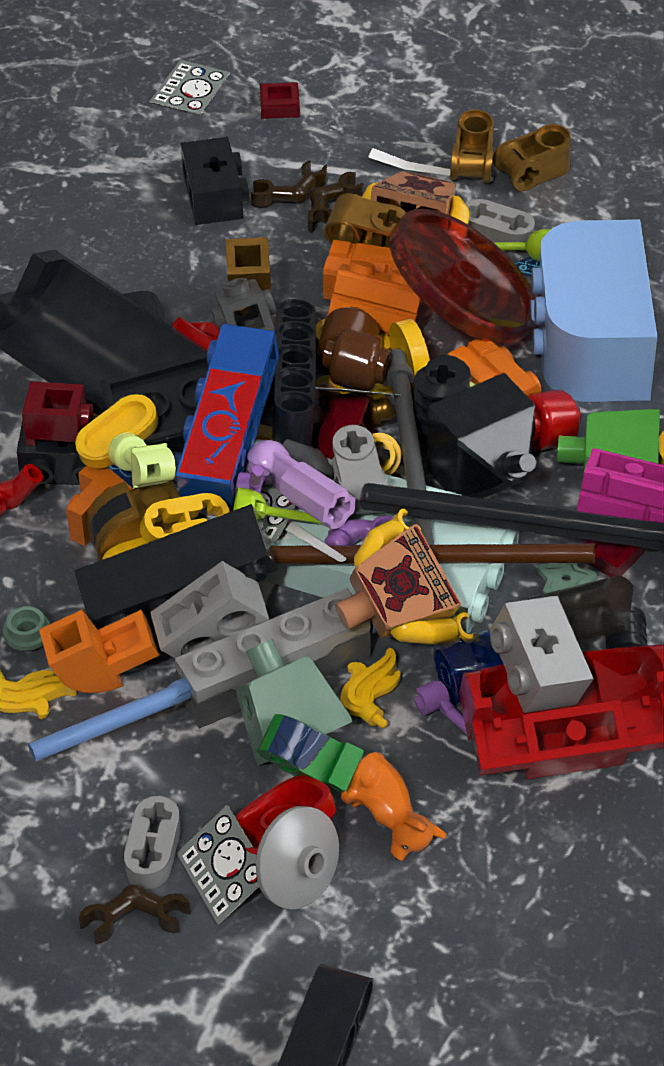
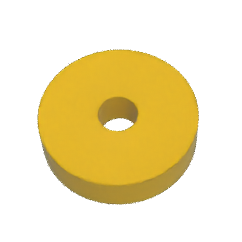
M411 318L391 324L389 331L391 351L401 349L405 352L407 365L412 368L413 376L415 377L416 372L425 367L430 361L423 335L416 322ZM413 381V383L410 385V386H411V390H414V389H415V387H414V381Z

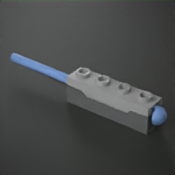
M346 588L175 658L176 681L168 687L28 743L30 754L35 762L181 702L200 729L241 711L236 688L258 678L247 656V650L273 639L284 665L307 655L312 659L324 677L346 668L351 662H360L370 658L371 635L377 631L370 619L349 630L345 628L337 614L335 604L352 596L350 590Z

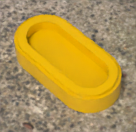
M133 394L125 396L83 427L75 441L81 461L91 468L109 467L113 465L108 454L109 445L117 435L129 432L135 434L143 441L156 430L159 421L154 403L143 395Z

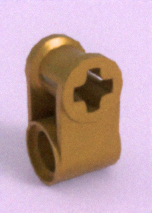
M473 109L465 111L460 115L456 142L453 143L450 180H456L458 176L482 178L484 183H490L494 148L492 147L494 120L489 113Z
M548 124L518 138L507 140L493 154V165L500 172H506L510 176L511 185L517 191H528L536 185L553 178L562 177L570 170L571 133L562 125Z
M346 193L337 198L324 228V236L331 244L333 240H340L354 244L361 243L381 246L382 241L386 238L385 247L404 250V241L390 240V236L395 227L406 230L408 216L402 208L396 205L383 204L365 199L356 194ZM390 217H393V224L389 227Z

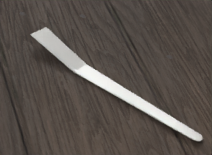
M372 148L368 157L404 170L450 176L451 169L408 162ZM458 176L459 178H466V179H473V180L483 181L482 178H472V177H461V176Z
M288 520L284 530L339 562L346 560V557L291 520Z

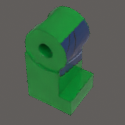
M274 714L257 750L260 756L281 767V770L294 777L303 775L323 782L329 787L332 795L347 790L364 752L363 749L348 742L341 743L312 729L295 718L282 714Z

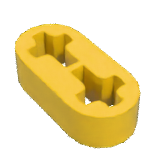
M201 493L153 503L142 517L139 525L140 534L143 540L149 543L207 521L204 518L191 520L198 516L202 508H205L208 515L218 517L229 513V507L220 496L213 493ZM157 517H161L164 523L179 521V523L171 526L168 533H164L162 527L153 526Z

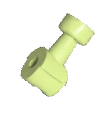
M129 432L121 433L111 441L108 450L109 458L120 469L132 471V485L134 488L168 483V481L174 479L176 473L175 460L171 450L167 448V443L147 446L141 438Z

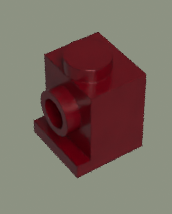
M30 381L22 410L26 445L35 446L37 440L76 441L79 431L93 420V405L86 403L84 385Z

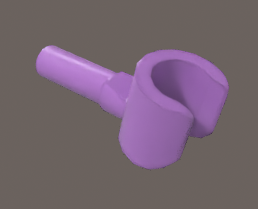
M255 465L251 473L240 472L238 474L235 495L237 487L252 489L261 494L262 485L266 481V476L263 475L264 468L261 465Z
M431 681L416 688L418 696L414 698V702L421 714L426 716L440 710L445 717L449 718L467 735L464 717L450 702L447 688L441 681Z

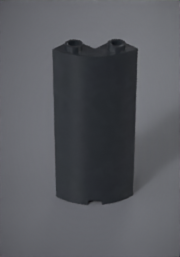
M55 249L33 253L16 291L0 294V350L50 383L84 385L86 403L93 405V413L98 416L107 410L100 380L208 351ZM185 444L170 447L169 449L171 452H183Z

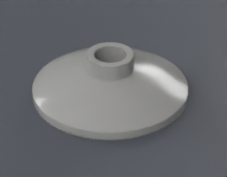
M296 806L282 812L268 826L257 851L256 876L262 893L271 903L285 909H300L313 903L327 889L336 871L339 858L338 835L330 818L316 808Z

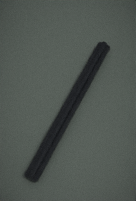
M365 483L360 494V507L364 511L396 515L401 509H406L408 511L406 516L664 551V523L376 483Z

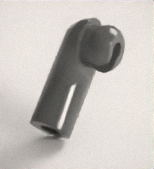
M289 439L284 441L283 446L291 458L297 462H305L326 477L332 478L333 467L320 450Z

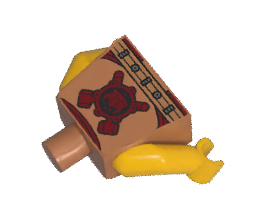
M399 172L381 182L372 183L365 189L362 195L363 198L383 204L396 205L407 213L408 225L406 231L418 238L437 242L413 222L436 226L463 258V251L459 246L464 245L462 240L465 241L470 212L464 201L455 195V183L410 172ZM390 217L389 227L393 224V217ZM441 247L438 253L441 254L448 262L455 263L456 270L459 273H461V267L446 252V250L443 247ZM440 260L437 262L441 266L444 264Z
M401 509L391 520L371 529L354 556L355 569L349 578L356 594L335 604L337 614L348 630L370 619L381 638L392 635L399 642L429 645L447 643L451 647H459L476 638L475 633L467 634L461 627V623L469 619V615L467 612H462L449 619V617L456 613L461 603L423 536L420 526L417 524L411 527L406 526L402 519L408 514V511Z

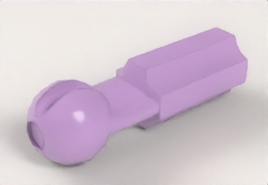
M263 440L249 449L247 454V472L251 473L255 465H261L264 468L263 475L266 476V481L263 485H272L279 489L280 493L287 497L288 501L332 530L344 526L349 516L354 513L355 497L350 495L345 488L307 463L297 462L291 458L282 444L272 440Z

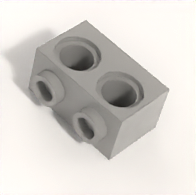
M223 561L150 612L160 650L174 658L269 620L259 583L246 577L245 574Z

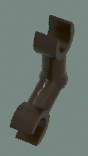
M306 161L301 167L302 177L294 186H274L271 181L266 179L253 181L254 192H251L252 206L266 208L274 202L303 203L313 188L322 187L327 183V165H324L318 172H311V161Z
M346 172L339 177L338 182L323 187H315L311 190L309 198L312 209L308 212L307 224L309 232L313 233V224L316 222H325L327 224L332 212L328 208L327 202L336 200L340 195L346 193L362 197L364 183L355 185L356 172Z
M130 884L105 905L92 904L85 907L79 915L80 929H83L93 921H103L104 924L94 931L95 944H100L112 936L114 931L113 924L131 910L137 909L158 918V923L164 931L180 933L179 921L166 914L171 910L191 914L190 902L181 894L174 893L160 897L143 890L138 885Z

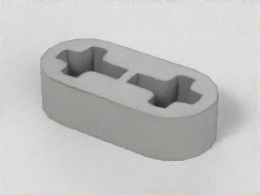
M472 199L465 203L470 212L466 235L487 243L527 242L529 236L535 231L534 218L524 211L485 199Z
M163 796L146 798L137 805L134 811L124 851V865L129 882L140 886L142 889H154L161 886L168 880L171 874L181 832L179 808L170 798ZM156 817L165 818V820H161L158 832L152 833L150 824L155 822ZM148 851L154 852L155 861L150 863L149 868L140 867V865L145 863Z

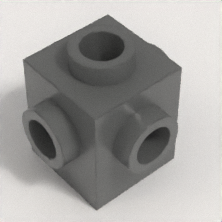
M247 278L231 280L223 285V290L214 292L218 306L211 310L219 333L222 323L275 331L271 315L277 314L272 295L269 289L262 291L255 278L247 280Z

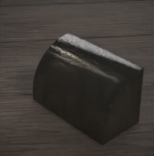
M617 575L532 596L527 600L558 596L576 640L582 641L628 630L634 586L625 577Z

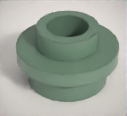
M23 606L16 608L8 615L4 623V639L10 647L16 650L31 651L43 646L39 629L50 625V622L35 607Z

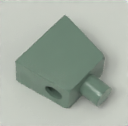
M273 639L246 651L258 678L236 688V694L253 755L258 766L269 762L260 756L257 750L274 714L295 718L324 735L353 722L349 713L309 656L306 655L284 665Z

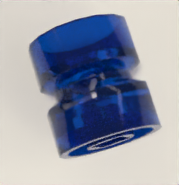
M490 629L474 633L471 643H466L462 638L438 644L434 648V664L438 680L447 688L450 702L455 706L461 704L459 691L464 673L503 664L499 653H496L491 645Z

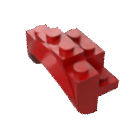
M656 644L584 651L582 653L593 676V680L577 705L528 713L523 712L517 695H514L509 688L507 671L504 664L464 673L459 696L468 740L473 739L480 776L524 769L527 780L624 765L628 753L664 748V645Z

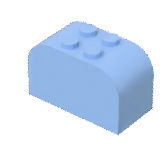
M640 219L571 221L552 228L541 242L539 268H532V294L538 295L535 297V300H530L529 308L530 325H538V329H533L532 334L533 355H541L543 377L552 390H563L576 401H650L657 331Z

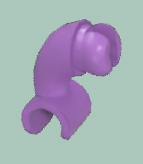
M384 515L375 518L373 521L365 519L346 520L344 526L328 531L325 544L354 545L357 541L365 539L371 529L391 520L393 517Z

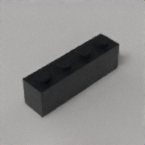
M252 504L79 568L74 570L86 614L97 630L139 610H142L146 618H150L151 611L221 561L258 583L265 580L268 573L279 569L263 519Z

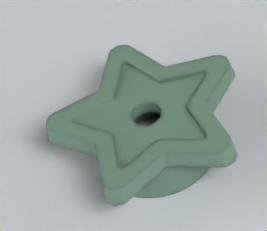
M577 563L539 564L537 572L546 581L542 596H558L561 603L582 602L584 586L597 580V573L595 571L580 568ZM562 578H566V579H570V580H569V581H564V580H562Z

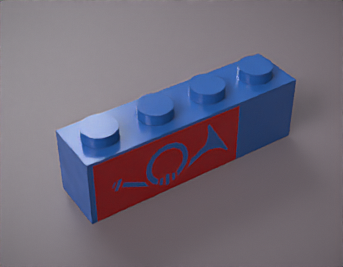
M222 323L217 341L211 340L207 352V366L209 367L206 378L200 377L196 386L195 402L197 407L194 415L187 416L184 425L183 438L186 443L182 454L177 453L174 457L176 473L173 481H177L181 497L213 493L220 496L229 508L234 507L236 480L240 472H246L247 454L254 445L279 360L275 331Z

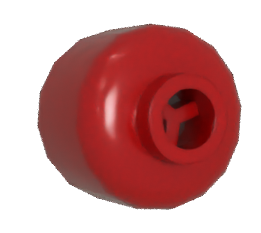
M553 389L527 396L535 404L533 450L544 451L558 448L559 435H578L582 420L581 410L568 393L563 390Z

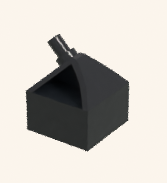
M504 372L429 405L427 470L445 491L478 498L491 496L527 480L530 471L536 466V459L532 455L535 404Z

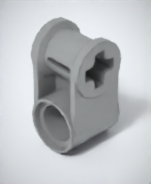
M348 425L339 429L333 437L334 457L332 459L334 480L356 498L355 511L350 516L372 513L371 511H364L360 507L361 490L365 483L387 485L385 473L381 469L371 432L359 425Z

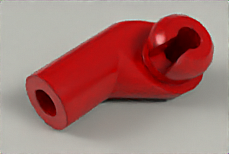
M27 464L14 478L0 482V516L4 514L5 510L20 506L43 480V474L37 466Z

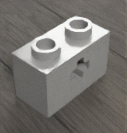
M558 596L504 604L490 628V641L494 651L499 653L507 671L509 688L514 695H517L523 712L528 713L577 705L592 682L593 676Z

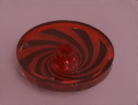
M414 209L407 212L392 229L389 238L390 251L402 277L426 305L451 325L470 336L485 342L492 341L497 345L517 344L535 327L537 323L531 319L529 310L530 300H535V294H532L529 282L515 263L495 243L478 230L453 216L430 209Z

